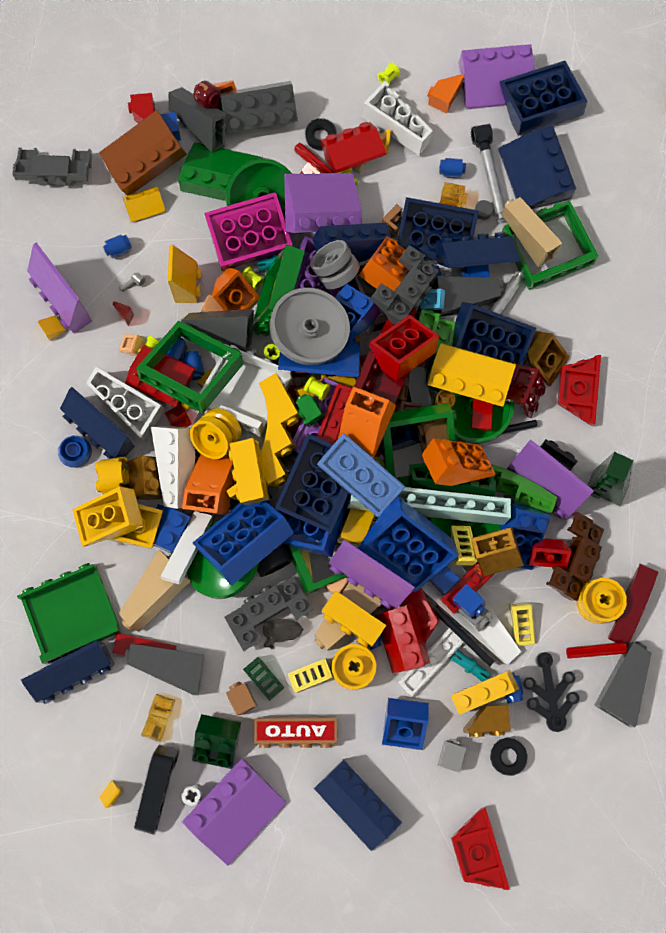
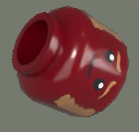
M201 81L194 88V100L204 108L209 109L219 104L221 99L220 90L209 81Z

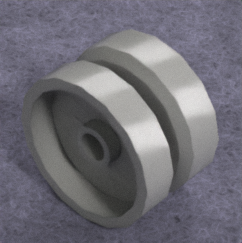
M336 240L324 245L314 254L310 261V267L319 276V280L327 289H336L347 284L356 276L360 268L358 260L343 240Z

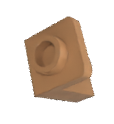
M398 204L382 218L381 222L387 223L390 235L393 237L398 232L396 224L402 218V208Z

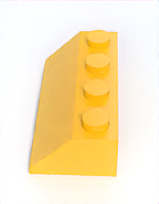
M441 343L432 366L428 385L503 407L516 364Z

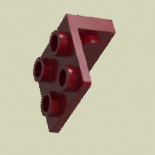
M369 351L354 387L396 404L408 373L395 381L381 370L373 352Z
M517 364L506 397L507 402L522 405L528 418H532L533 413L537 412L540 396H543L546 390L539 369Z

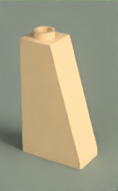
M521 197L516 200L511 199L505 203L502 216L536 265L540 267L553 259L562 245L559 238Z
M160 549L156 552L119 612V615L123 618L122 624L129 630L134 629L140 632L190 582L186 575L180 585L162 580L161 574L170 557Z
M348 583L342 595L369 614H372L382 605L380 598L374 596V598L363 592L365 588L359 584L355 587ZM324 619L315 632L316 639L314 641L321 650L325 647L328 651L347 635L340 630L341 626L336 622L331 624Z

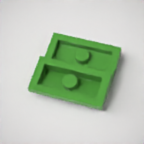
M422 309L419 322L439 335L436 353H434L437 355L441 343L452 345L455 322L439 318V313Z

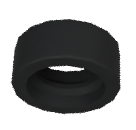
M287 546L274 549L259 562L257 572L260 577L270 575L293 561Z

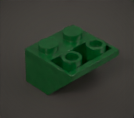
M201 714L195 731L192 761L232 769L241 722Z

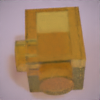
M444 182L440 203L458 207L466 204L468 193H464L465 186Z

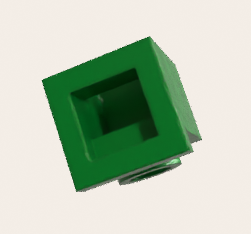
M304 394L296 400L299 407L297 412L304 420L303 423L310 428L324 419L325 414L312 395Z

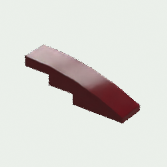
M639 563L625 592L627 596L626 608L624 613L616 619L608 635L609 640L616 643H626L628 647L659 573L658 571Z

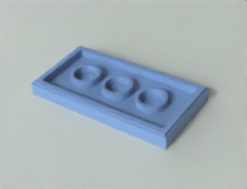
M345 433L339 437L317 463L323 471L377 518L405 488L400 481Z

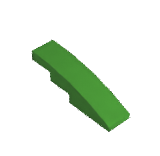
M491 464L496 473L494 475L496 485L498 486L496 491L515 496L514 502L552 513L557 496L519 474Z

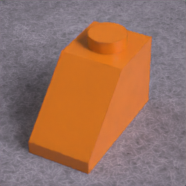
M460 74L438 80L435 86H431L427 94V97H429L428 105L447 113L462 87L464 75Z

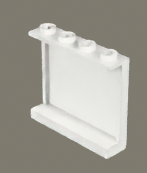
M230 345L229 347L236 348L242 353L243 366L204 413L206 414L213 408L225 409L235 416L241 429L261 437L267 427V407L259 383L276 373L281 377L288 390L293 382L292 372L278 370V365L273 364L269 359H261L251 352H244L238 347ZM220 357L199 394L204 391L228 360Z

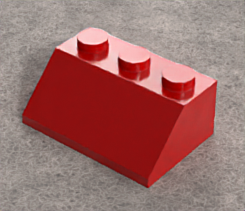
M363 122L358 127L344 129L341 133L326 136L325 139L320 140L325 160L336 173L387 155L377 128L371 122Z
M408 315L370 341L369 346L381 370L397 381L436 353L439 335L411 315Z
M143 345L129 368L125 384L171 406H179L182 402L139 380L136 368L153 350V348ZM165 355L154 367V370L188 388L196 369L169 355Z
M413 604L375 615L376 619L386 625L381 635L384 639L383 644L392 673L415 669L430 663Z

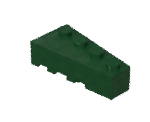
M613 452L593 470L588 482V486L594 490L591 496L598 499L603 498L621 507L629 488L634 460Z
M426 463L409 465L408 483L410 488L495 497L497 485L494 476L453 486L435 484Z

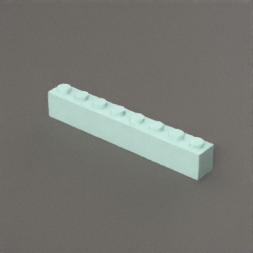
M405 487L398 495L400 499L424 517L504 525L511 518V499L408 487ZM348 493L347 508L368 510Z

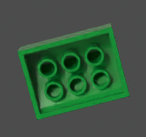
M194 142L179 175L180 190L186 193L226 201V186L232 173L243 163L264 157L224 148L211 152L204 144Z

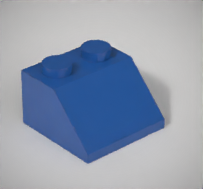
M158 504L156 509L163 510V514L153 545L172 554L191 517L173 508Z
M388 698L382 745L422 750L428 725L429 703Z

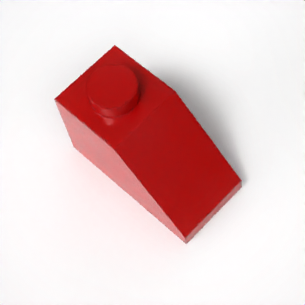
M152 93L130 95L131 102H128L129 113L133 114L134 120L137 123H140L155 112Z
M545 538L533 545L528 564L544 567L557 566L567 569L572 551L564 540Z

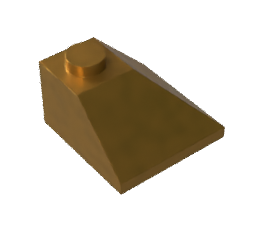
M535 331L528 350L530 363L535 369H539L545 383L551 386L560 373L561 367L566 364L570 356L554 334Z

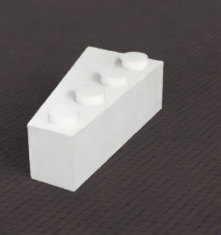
M384 81L364 102L362 118L371 122L383 132L390 129V137L417 155H420L429 145L432 129L418 115H414L411 107L407 103L404 104L399 99V95L395 91L393 92L389 88V84Z
M95 367L86 382L142 440L146 441L152 432L151 427L156 426L165 411L163 406L98 367Z
M176 426L151 427L164 507L182 508L185 487L195 467V447L190 439L191 428Z

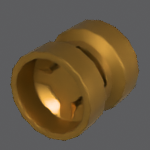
M442 390L437 394L434 405L449 403L452 409L456 400L453 392Z

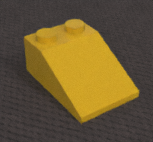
M169 245L168 284L175 303H197L198 297H201V286L198 285V279H202V269L198 268L196 260L174 245Z
M118 487L72 509L82 547L122 536L144 527L134 489Z
M138 504L144 527L109 539V541L152 549L163 510Z

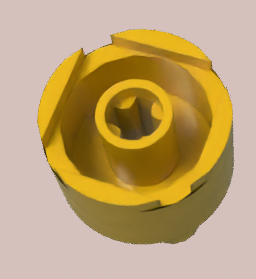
M126 457L103 459L95 463V470L98 473L99 480L96 481L98 493L102 492V494H105L118 487L130 488L129 470L126 465L128 464V459Z

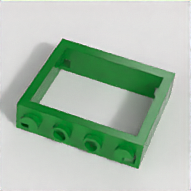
M570 200L561 204L558 202L548 209L542 208L535 214L543 222L563 215L583 253L582 256L532 275L515 242L520 256V262H515L519 272L524 274L525 278L523 280L528 290L595 264L599 257ZM509 224L503 226L502 232H506V235L512 236L515 234Z
M286 244L267 269L254 314L253 331L256 335L268 336L270 334L272 311L281 297L294 290L305 251Z
M177 321L136 369L139 380L203 414L243 366L242 353L238 349L231 348L222 341L211 338L205 332H200L189 324ZM181 337L228 360L201 394L154 370V367Z
M449 403L393 412L381 443L385 469L395 478L390 427L446 418L447 440L455 441L458 438L457 429L454 427V421L457 418L455 410L451 409ZM408 476L396 478L405 487L410 488Z
M347 507L344 514L345 520L347 519V516L350 511V509ZM285 545L293 558L292 562L306 595L347 577L343 573L340 576L335 574L313 583L300 550Z

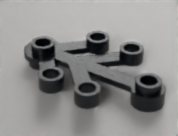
M543 652L536 656L535 661L537 666L542 668L546 691L538 686L531 677L525 678L522 684L525 689L531 690L549 704L550 711L542 707L536 698H529L526 706L528 709L534 710L544 717L546 725L551 731L560 732L566 727V714L573 704L579 702L580 698L576 692H569L566 695L565 703L559 710L557 701L568 685L575 681L576 677L571 671L563 673L562 680L554 689L550 668L553 664V658L549 653ZM544 656L548 658L547 664L542 662ZM567 674H570L572 676V680L570 682L566 680ZM527 680L532 681L533 684L531 687L526 686ZM571 694L575 695L576 700L574 702L570 701L569 699ZM531 700L536 702L535 708L530 706ZM555 718H558L560 720V724L558 726H556L553 722Z

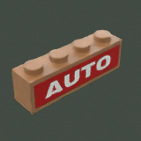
M254 718V744H259V748H271V744H279V748H292V744H300V748H312V744H320V748H333V744H337V718Z

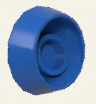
M77 435L65 438L58 447L60 461L71 468L85 465L92 455L90 443L86 438Z

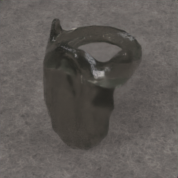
M292 619L262 622L265 624L263 626V634L267 638L264 647L275 649V642L294 640L302 634L304 629L297 621Z

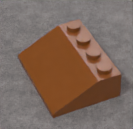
M158 110L99 152L113 179L126 195L135 193L187 155Z

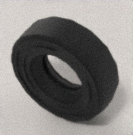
M317 118L307 125L305 139L311 148L323 151L321 141L314 136L315 131L323 129L328 135H336L337 131L331 121Z
M500 739L491 749L490 759L492 765L503 775L513 776L519 774L527 764L528 755L526 748L516 739ZM508 748L514 750L517 756L516 761L511 765H506L501 759L502 752Z

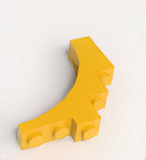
M274 373L259 383L267 407V431L261 449V457L266 482L272 487H280L286 483L289 477L280 456L285 457L293 452L292 449L296 448L286 427L298 423V419L301 416L297 412L298 408L281 377ZM237 483L227 490L229 497L234 500H238L236 497Z

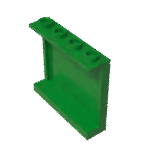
M83 564L78 567L79 570L72 573L71 571L64 572L59 575L60 578L45 580L41 582V586L26 588L22 591V594L17 596L23 603L41 652L39 657L42 664H49L95 641H102L122 632L99 571L94 564Z

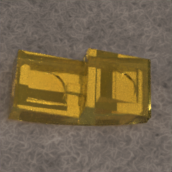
M159 694L155 695L149 710V716L141 733L142 737L161 743L175 704L174 699Z

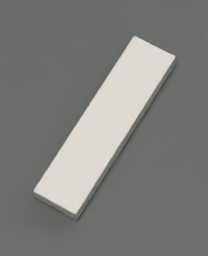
M194 512L161 574L162 580L178 585L181 584L198 551L193 542L210 528L214 520L212 515Z
M448 628L427 651L430 663L409 670L397 683L413 697L464 642Z

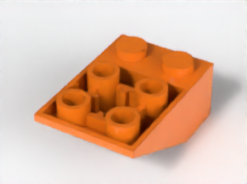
M386 236L359 276L376 289L382 283L395 291L409 271L398 262L405 249L398 245L397 241Z
M353 387L345 405L339 437L345 433L374 459L396 405L390 400Z
M433 438L422 453V457L435 484L453 486L492 477L496 474L484 453V449L478 444Z
M200 454L185 487L182 509L220 515L228 513L231 498L227 490L233 486L234 479L232 475L234 464L229 456L224 455L220 459H211Z

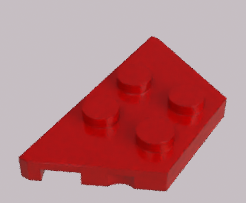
M601 355L577 361L575 364L562 366L560 370L557 404L590 426H594L596 422Z
M420 588L416 592L412 590L397 608L413 604L421 633L426 643L440 620L422 588ZM391 607V609L387 608V610L390 611L397 608Z
M482 807L451 837L462 879L468 883L510 890L486 807Z

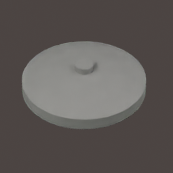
M300 288L288 292L276 303L270 317V333L273 342L283 355L296 363L313 366L325 364L342 352L349 338L350 323L344 307L332 295L315 288Z

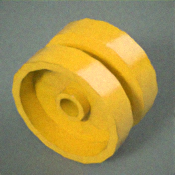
M221 408L209 410L192 425L190 430V439L193 446L200 454L211 459L222 458L231 449L230 443L238 442L242 436L238 420L233 414Z
M598 578L586 583L582 587L579 598L576 601V606L580 615L585 620L593 624H604L618 619L624 613L627 605V596L618 582L610 578Z
M349 644L342 647L335 654L331 672L334 680L341 687L348 690H359L366 687L373 680L376 673V661L373 654L366 647L359 644ZM351 664L357 665L356 671L350 670Z

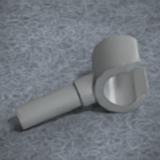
M134 273L131 276V280L120 286L119 289L123 291L134 283L141 286L146 280L140 273Z

